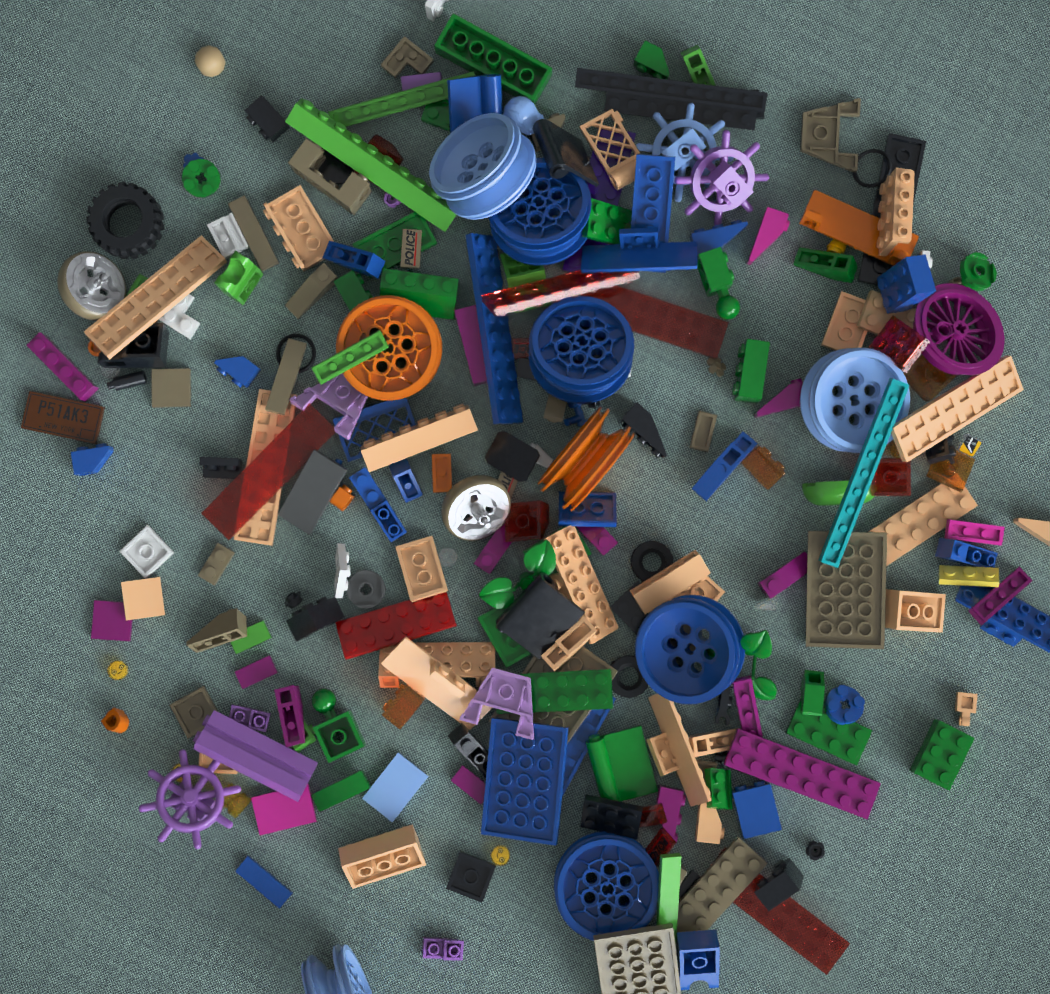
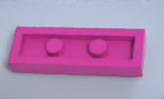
M947 519L944 538L1002 546L1005 527Z

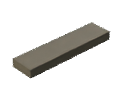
M244 195L228 203L261 271L263 272L279 264L246 196Z
M288 338L265 408L266 411L285 415L307 343Z

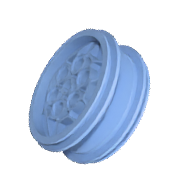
M488 113L474 117L450 133L435 152L429 169L432 188L438 196L446 200L451 211L460 217L478 220L493 216L511 205L529 185L536 169L535 149L531 141L524 135H521L518 125L511 118L498 113Z
M846 348L828 353L811 367L802 384L800 409L806 427L814 438L826 447L842 452L860 453L889 378L908 384L904 373L890 357L874 349ZM850 376L854 380L851 386L848 383V379ZM835 386L838 389V393L836 396H834L832 393V390ZM866 386L870 389L868 395L864 392ZM909 389L896 422L908 416L910 408ZM866 405H869L870 411L868 414L865 413ZM834 406L838 407V413L836 415L833 414ZM851 415H853L854 417L853 424H850L849 417ZM890 434L887 444L893 440L892 434Z
M336 944L333 946L335 970L328 969L314 955L308 956L307 961L301 964L305 994H372L358 959L346 944L342 946Z

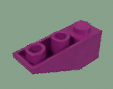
M659 784L656 807L661 808L659 810H662L663 812L661 813H664L662 816H665V818H661L660 813L658 814L665 839L668 842L667 846L669 849H672L673 844L676 845L678 833H675L677 825L680 826L682 814H679L680 807L685 805L686 795L683 794L684 791L682 789Z

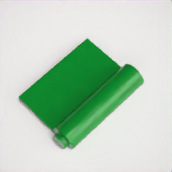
M641 725L601 736L600 734H594L588 737L586 746L600 797L621 802L658 792Z

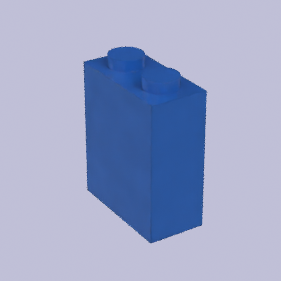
M765 780L753 782L754 785L749 787L739 785L732 791V799L743 839L782 830L771 784L769 782L765 783Z

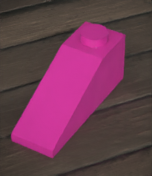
M770 207L766 208L747 261L748 265H751L781 236L783 231L787 232L790 221L787 220L789 214Z

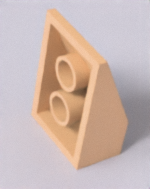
M886 589L885 628L943 632L946 594Z

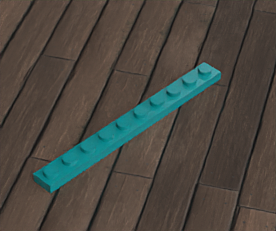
M889 378L818 561L838 568L909 389V384Z

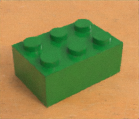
M746 339L739 346L737 357L740 358V362L735 368V376L738 378L732 388V395H735V401L757 404L762 400L770 342Z
M934 719L909 771L950 791L975 738L940 720Z

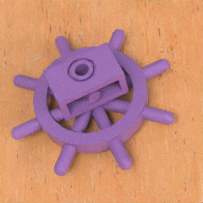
M724 130L721 146L714 147L703 153L697 145H691L690 150L698 158L691 170L690 176L676 177L674 180L676 184H690L691 192L695 198L685 209V214L691 215L702 205L704 208L715 212L714 225L722 224L723 212L737 208L740 205L748 213H751L753 206L746 199L754 192L752 190L754 182L767 181L769 179V175L766 173L755 174L754 167L749 159L760 148V144L758 142L753 143L743 153L729 146L730 131ZM728 156H729V157H734V158L737 159V160H736L733 164H731V165H729V164L727 163V162H728ZM720 158V165L716 167L712 161ZM743 165L744 174H737L735 171ZM705 168L711 172L708 176H701ZM710 183V186L701 192L700 184ZM716 191V201L708 200L707 198Z
M182 749L179 751L181 767L172 770L165 777L153 769L148 771V776L160 783L156 793V802L142 804L138 809L140 812L158 810L161 819L166 824L158 836L159 842H164L171 831L175 830L182 833H192L194 848L200 849L202 846L200 831L210 827L215 821L228 829L232 828V821L221 815L224 806V796L239 793L241 787L236 785L222 788L219 779L214 774L220 762L213 760L208 768L189 765L187 752ZM190 775L201 776L195 786L192 785ZM183 777L179 786L173 783L178 778ZM209 781L214 790L202 792V788ZM169 789L173 794L169 799L165 800L166 792ZM167 807H172L176 810L172 817L168 814ZM185 812L188 814L187 818H189L190 823L179 822Z

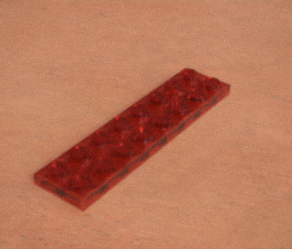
M581 270L487 293L482 295V302L494 316H505L507 313L521 312L529 307H540L545 303L559 302L568 297L575 298L583 293H595L599 289L614 288L622 283L629 284L634 280L640 279L639 271L581 273Z
M586 275L583 276L577 296L598 298L614 306L626 318L634 333L715 359L718 357L729 322Z
M309 403L306 409L302 410L201 514L228 540H231L308 461L313 450H319L336 433L334 427Z
M726 847L723 848L716 859L725 851ZM759 873L733 903L827 975L850 943L791 897L768 911L754 893L757 886L756 883L764 877Z

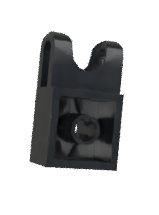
M153 323L110 360L100 352L97 362L104 368H166L169 332L164 323Z

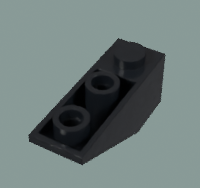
M636 402L621 419L622 427L625 429L630 426L631 430L629 433L633 431L637 435L636 439L645 446L647 444L652 448L650 450L652 454L657 458L662 457L664 459L667 454L653 417Z
M461 723L448 737L453 745L486 778L488 751L471 731Z

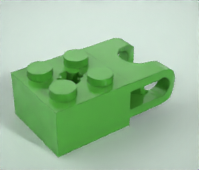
M235 250L230 257L228 267L217 277L214 284L225 295L244 305L262 278L263 273L250 259Z

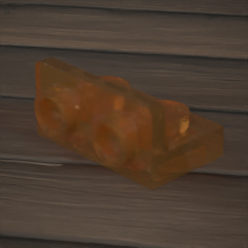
M758 446L741 464L768 491L786 474L784 471L785 467L779 461L775 462L770 457L772 454L767 448Z

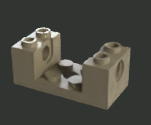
M306 138L288 162L291 169L349 213L355 215L372 192L370 183L367 182L368 179L360 173L356 175L352 172L340 189L331 180L327 182L318 171L326 159L325 155H323L325 151L321 146Z

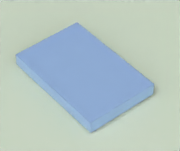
M398 752L362 799L393 822L428 778V775Z

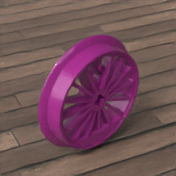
M953 283L935 286L936 292L918 303L916 307L913 334L920 352L933 366L952 375H977L990 370L1001 358L1005 343L1003 326L997 312L982 295L968 287ZM937 301H942L944 311L942 310ZM949 301H953V302H954V311H953V314H952V310H951ZM961 304L965 306L967 309L963 314L962 318L959 320ZM930 305H931V307L933 308V310L935 311V313H933L931 310H929ZM970 313L973 321L966 324L964 321ZM927 317L934 323L927 321ZM975 323L976 329L969 330V326ZM948 340L942 351H940L937 345ZM950 346V354L948 357L945 355V353ZM972 352L978 355L982 360L979 362ZM956 353H957L959 362H958V361H955ZM965 355H966V357L968 358V360L970 361V364L967 363L966 358H965Z

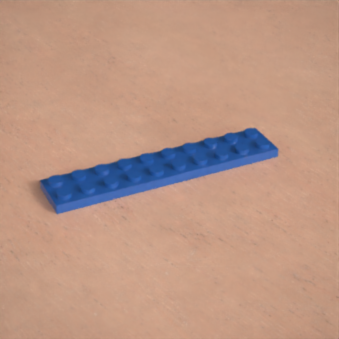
M470 233L465 236L493 424L523 423V412L520 404V393L518 390L497 244L491 235Z

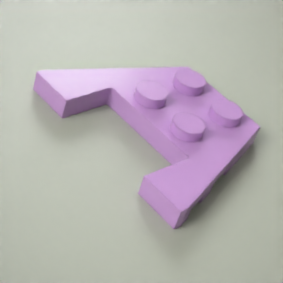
M342 373L322 385L319 383L312 388L308 387L303 390L304 393L289 399L292 405L303 412L318 398L343 414L344 417L336 424L334 431L349 440L368 396L356 390Z
M492 668L459 720L478 725L482 706L493 707L520 715L515 735L534 740L531 678Z

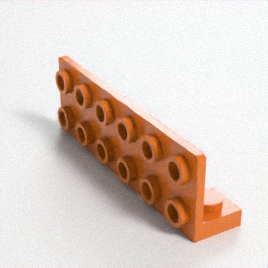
M817 190L813 191L799 222L803 226L893 266L905 257L911 256L919 238L918 235L912 233L910 243H898L887 256H879L877 240L880 237V231L877 226L880 218Z

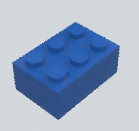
M926 254L905 257L877 278L878 288L881 291L883 305L887 314L908 311L936 292Z

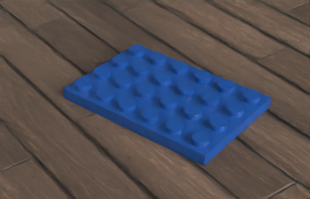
M493 717L491 718L481 834L556 846L559 835L569 727L533 723L534 740L515 735L519 723L518 720Z

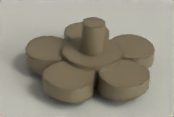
M717 356L709 358L707 360V364L710 366L708 368L711 374L716 372L718 377L723 376L726 365L721 363V359Z

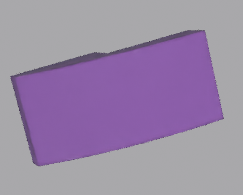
M441 72L402 76V91L442 80Z
M231 704L229 718L253 730L266 732L271 713Z
M423 937L422 958L463 961L464 940Z

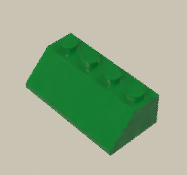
M383 268L380 296L392 295L406 298L424 308L431 317L454 320V310H456L460 282L456 278Z

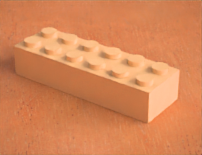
M462 403L454 406L453 411L446 413V410L436 413L435 418L430 420L428 417L420 419L415 426L411 427L410 424L400 427L396 433L389 431L382 434V437L378 440H374V438L368 439L363 442L361 453L368 471L371 472L478 431L469 406H464Z

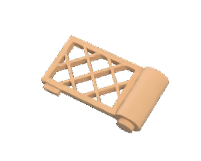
M611 109L581 125L579 129L607 172L613 187L618 191L635 181L636 155L640 154L622 125L623 118L618 110L614 112ZM611 116L614 120V126L602 125L604 119ZM591 126L599 128L597 136L590 135L586 129ZM601 129L612 131L610 139L599 137ZM614 132L624 136L623 143L612 140ZM597 142L608 143L607 151L598 150ZM611 144L622 147L620 155L609 153ZM623 149H632L635 155L631 157L622 156ZM607 156L618 159L617 165L610 168L606 162Z

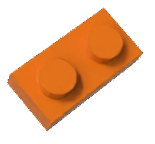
M432 454L433 493H445L452 488L451 454Z

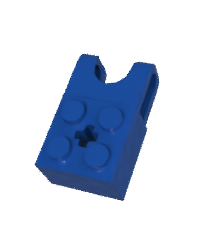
M716 929L677 932V963L681 990H689L690 985L698 980L706 981L709 988H719L720 947Z

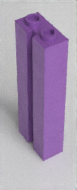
M215 710L211 716L207 714L202 723L205 726L202 732L198 731L193 739V742H195L194 750L297 802L299 801L318 762Z

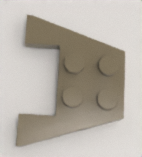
M861 98L803 112L800 152L856 173L858 169V154L838 152L840 116H860Z

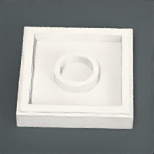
M146 525L120 550V553L145 579L152 575L175 553L149 525Z

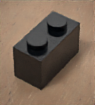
M262 95L245 109L248 115L246 119L253 127L257 125L261 129L259 133L265 140L269 138L274 142L290 128L283 117Z

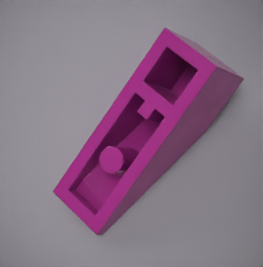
M802 379L790 381L791 384L758 410L754 417L757 418L800 407Z
M507 518L503 526L496 530L473 564L491 574L522 527Z
M575 526L602 556L618 543L604 527Z
M805 551L757 582L767 599L773 598L807 574V553Z
M291 685L275 689L285 747L305 743L303 703L299 686Z

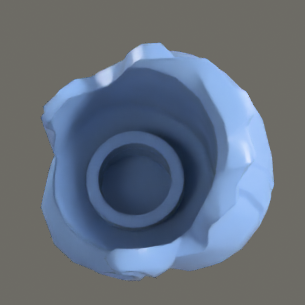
M524 96L512 98L504 107L503 115L511 118L518 125L520 132L525 135L534 134L532 129L534 123L544 119L543 115L538 112L535 104Z

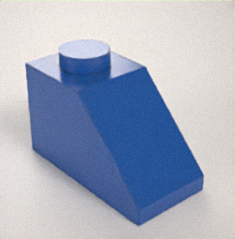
M407 458L389 465L392 476L406 503L423 496Z

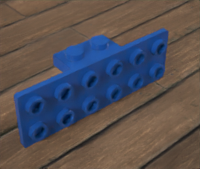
M658 228L619 229L620 244L587 245L582 247L581 273L697 269V242L659 243Z
M960 585L955 601L971 609L995 587ZM1016 597L1012 598L982 626L980 625V629L1013 647L1019 641L1025 639L1050 653V616Z

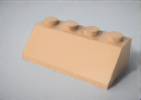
M413 825L404 826L400 829L385 832L381 835L338 848L341 867L352 889L426 865Z

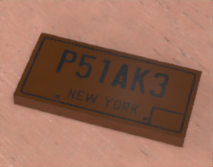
M29 391L21 428L97 445L105 407Z

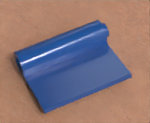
M500 74L447 80L450 133L474 117L488 113L503 115Z

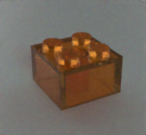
M923 354L903 372L907 383L926 403L931 401L957 376L939 370Z
M401 684L394 693L397 695L394 700L390 699L382 708L385 711L382 716L398 729L404 727L426 699V697L408 684Z

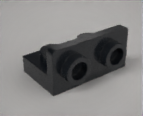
M953 434L926 450V458L929 465L947 459L951 464L955 463L954 456H957L955 446L952 445L954 440Z
M200 457L199 465L203 466L204 478L241 479V459Z

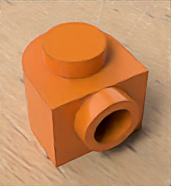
M343 484L342 487L335 491L330 503L343 512L355 497L351 494L353 490Z
M117 708L108 711L101 720L107 730L116 733L125 732L129 726V718L123 710Z

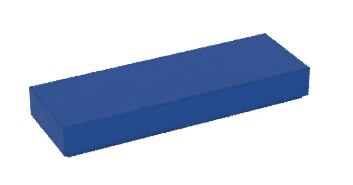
M249 855L235 871L279 909L293 893Z

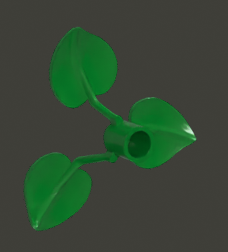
M544 540L531 547L525 553V567L532 572L522 573L519 576V582L516 583L514 588H512V582L509 578L498 577L488 582L482 588L479 597L496 609L509 607L514 601L513 592L518 587L525 590L534 580L533 576H536L537 573L543 572L549 575L555 569L556 555L550 542Z
M763 630L742 636L740 643L746 655H753L751 678L755 698L773 700L776 698L777 688L773 681L766 677H755L757 657L761 659L768 658L772 652V643L768 631ZM708 648V655L710 657H715L714 650Z

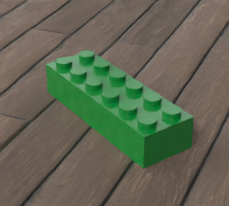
M454 13L434 45L436 54L469 72L474 71L476 76L500 74L503 91L514 97L524 96L534 104L538 101L552 76V68Z

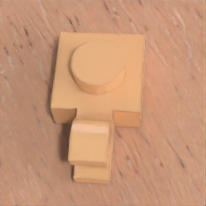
M956 692L955 711L961 712L958 721L959 726L970 725V713H976L978 694Z

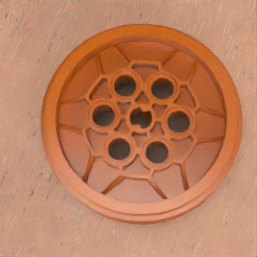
M392 295L373 297L353 308L339 328L336 339V354L370 336L374 328H378L382 332L388 345L392 344L394 349L392 353L382 351L343 373L346 380L360 393L384 401L403 399L425 388L435 376L442 358L440 331L431 315L415 302ZM393 324H397L400 328V332L397 335L390 333V327ZM405 339H410L413 343L412 348L409 350L403 348L402 343ZM400 357L406 359L407 364L404 368H399L396 364L397 359ZM380 361L387 363L388 367L385 372L378 370V363Z
M600 406L591 415L537 483L538 485L541 482L544 484L541 488V491L544 492L550 485L563 479L564 485H566L563 509L570 505V511L572 512L588 496L621 456L635 435L634 433L628 434L631 430L630 426L624 430L619 429L611 434L601 433L605 417L610 412L608 408L602 413L600 411L602 407Z

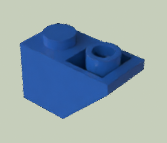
M244 356L219 359L214 362L218 366L216 370L224 376L227 374L232 376V382L240 388L242 385L248 388L261 371Z
M107 443L95 445V448L88 449V447L76 448L77 451L71 452L74 475L83 476L98 473L114 452L113 447L107 446Z

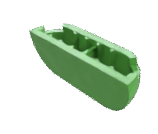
M849 480L803 483V494L809 502L818 506L840 505ZM872 480L864 503L872 500L877 494L879 480Z

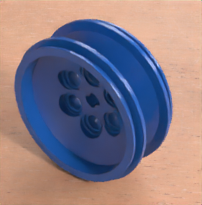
M536 158V169L525 191L507 208L488 217L491 233L496 244L509 257L521 263L534 266L555 264L572 256L587 240V237H582L583 228L589 219L592 205L587 183L572 172H569L560 179L552 178L544 158Z
M589 296L568 297L547 307L535 320L529 337V365L537 383L550 395L559 400L574 404L593 403L614 394L621 388L629 376L634 354V336L626 318L611 304ZM564 349L567 352H560L559 350ZM598 355L600 358H594L593 356ZM574 361H581L582 363L577 364Z
M700 595L679 596L653 609L642 622L635 642L637 665L646 683L660 696L681 704L703 703L721 694L739 675L745 659V650L740 643L744 635L737 619L721 603ZM684 624L690 626L691 632L689 634L683 630ZM703 629L709 632V639L702 636ZM671 638H674V639L677 640V642H678V646H677V647H674V646L671 645V643H670V639H671ZM692 644L696 647L694 651H691L689 648ZM708 648L714 650L715 657H710L708 655ZM676 657L682 658V666L677 664ZM695 662H699L701 664V671L695 669Z
M605 831L590 833L572 843L560 858L554 876L556 904L565 922L582 937L594 941L593 935L646 927L657 911L659 873L650 854L633 838ZM606 864H613L615 868L613 872L607 873L604 871V866ZM589 872H594L597 875L594 881L586 879V875ZM623 875L630 876L631 879L628 884L620 882V878ZM611 884L613 886L611 891L607 890L604 892L602 890L604 885L608 886ZM587 892L595 894V898L592 901L585 900L584 895ZM620 896H628V902L626 904L619 903L618 899ZM605 903L611 905L609 912H602L600 907Z

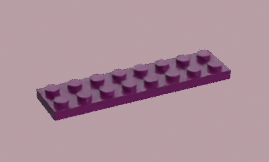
M739 728L735 731L724 761L725 766L867 820L881 785L880 782Z

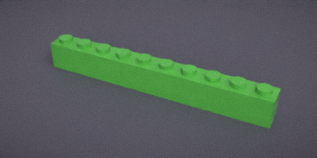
M301 98L294 105L285 121L287 124L446 232L456 214L448 207L446 200L438 196L431 187L426 185L423 179L416 178L410 174L407 168L397 165L391 157L384 156L374 145L364 142L358 134L348 131L342 123L335 122L326 112L315 108L310 101Z

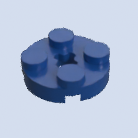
M840 685L827 694L824 704L826 705L828 717L837 724L845 725L856 722L862 716L865 700L855 689ZM840 701H845L848 705V708L842 709V704L840 703Z

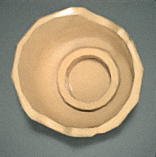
M208 45L196 52L195 64L204 76L214 77L224 70L226 62L217 47Z

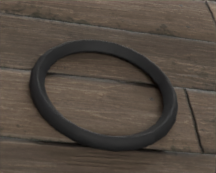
M869 149L862 152L858 156V162L866 154L879 153L887 160V173L879 182L866 184L858 178L857 173L852 172L855 181L863 187L874 188L880 186L881 183L885 182L887 176L891 174V159L888 154L879 149Z
M290 334L279 342L276 349V358L280 365V350L288 338L296 337L306 340L311 346L312 358L308 365L299 369L298 373H302L308 370L315 361V345L305 335Z

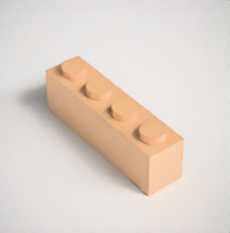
M694 550L631 589L630 592L642 612L646 614L662 603L672 600L680 592L688 591L691 585L696 582L704 581L711 572L701 555Z

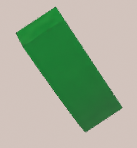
M360 770L311 794L318 811L321 812L369 789L371 786L363 770Z

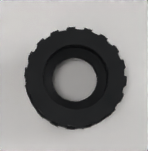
M647 541L640 544L633 551L630 564L636 577L644 582L673 564L674 561L670 549L665 544L658 541ZM651 552L658 554L661 558L660 568L653 572L646 570L642 564L643 557Z
M624 655L612 662L611 666L618 671L612 680V690L621 697L635 698L647 690L648 684L639 671L636 656ZM625 667H632L638 672V681L632 686H626L620 681V672Z

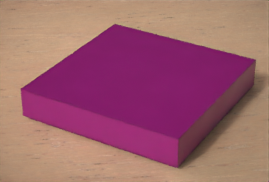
M94 600L91 639L131 641L133 620L126 621L123 602Z

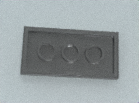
M313 450L278 515L311 535L348 469L318 450Z

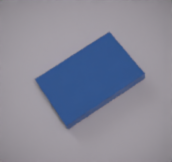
M559 491L558 526L616 527V493L590 492L571 512L570 505L566 509L562 508L565 502L563 500L565 492Z

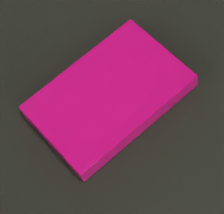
M307 784L298 802L277 791L251 797L259 835L317 822L309 784Z

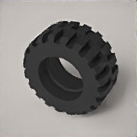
M119 182L118 186L114 184L108 185V190L106 191L101 189L98 198L93 197L91 201L94 204L92 207H88L87 212L90 216L86 217L87 224L90 225L88 230L93 236L92 239L102 249L112 256H119L121 259H128V257L134 259L138 258V254L146 255L148 253L147 249L150 247L154 249L157 246L155 241L161 239L160 231L164 230L162 222L164 215L160 210L161 207L158 202L144 188L138 187L133 183L127 185L125 182ZM135 205L142 213L140 227L130 236H115L110 230V219L113 213L122 206Z

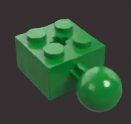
M721 247L698 254L697 269L707 297L715 294L718 295L719 300L716 303L718 316L724 320H731L739 314L740 303L735 297L729 295L728 290L733 284L734 275L731 269L728 270L726 252H722Z
M326 688L317 690L312 696L311 703L317 712L324 714L326 721L314 726L313 730L328 763L366 746L351 710L337 716L334 710L336 705L335 694ZM337 731L344 734L343 741L336 739Z

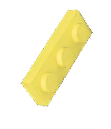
M939 565V584L999 587V568Z

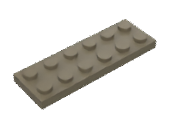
M739 836L735 838L679 900L677 932L708 930L768 864Z

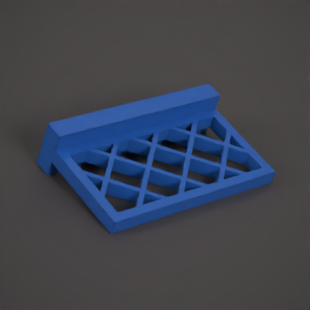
M407 397L399 400L383 401L362 409L357 421L358 425L354 428L355 431L351 439L347 440L339 435L348 462L363 457L361 450L358 455L350 457L348 451L351 443L359 447L362 446L353 441L357 431L367 435L366 440H368L369 436L378 440L379 438L371 435L375 424L384 428V433L387 430L396 433V431L389 429L393 418L402 422V426H405V424H410L411 427L416 425ZM406 406L408 415L404 421L396 417L395 414L399 408ZM395 410L393 415L388 413L390 411ZM382 414L391 417L387 427L377 423L379 416ZM344 415L332 419L335 426ZM364 420L373 423L369 433L359 429L361 422Z

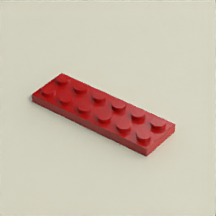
M447 592L414 602L410 600L335 622L346 660L399 644L404 637L413 640L457 626Z

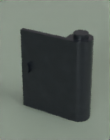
M540 119L534 123L532 129L552 178L560 179L569 172H572L596 187L599 185L580 139L549 120Z
M541 572L496 619V628L501 633L507 634L540 660L542 658L541 655L554 645L555 641L568 631L585 611L555 588L552 578L546 573Z

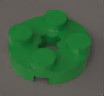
M205 159L190 161L185 166L182 173V182L184 188L191 195L205 198L218 190L221 176L212 162ZM201 173H204V177L207 178V180L202 181V184H199V180L196 179L197 175L200 176Z
M975 252L961 260V282L965 287H970L976 291H983L995 282L997 276L996 268L993 263H989L986 255Z

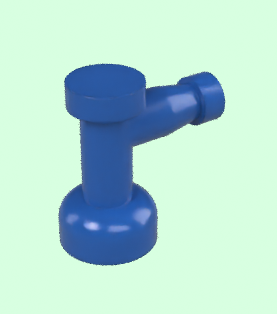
M567 402L569 408L574 409L575 416L564 419V424L569 426L577 423L578 427L584 425L587 420H585L581 409L582 404Z

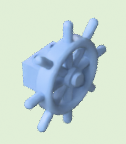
M694 103L687 104L685 119L676 120L667 124L659 112H655L653 118L661 127V131L656 136L653 145L636 144L639 151L652 152V155H660L661 153L663 156H676L674 171L678 170V175H674V180L676 177L685 176L686 168L688 166L693 168L696 162L695 159H698L690 150V146L693 144L697 145L703 153L706 152L704 151L706 148L705 141L708 143L709 150L717 147L713 135L725 126V122L719 120L708 129L703 124L694 121ZM684 128L683 136L680 138L673 132L675 129ZM694 130H696V131H698L699 133H701V135L698 136L697 133H696ZM666 136L673 143L669 147L661 146ZM728 156V162H732L734 157ZM720 158L713 160L712 163L715 165L716 160L720 161ZM705 168L701 176H707L710 171ZM704 183V186L708 188L710 183ZM676 184L674 197L676 202L682 200L684 185L690 184Z

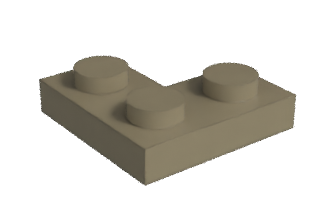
M404 36L381 63V67L396 79L407 64L419 74H424L432 65L434 59Z

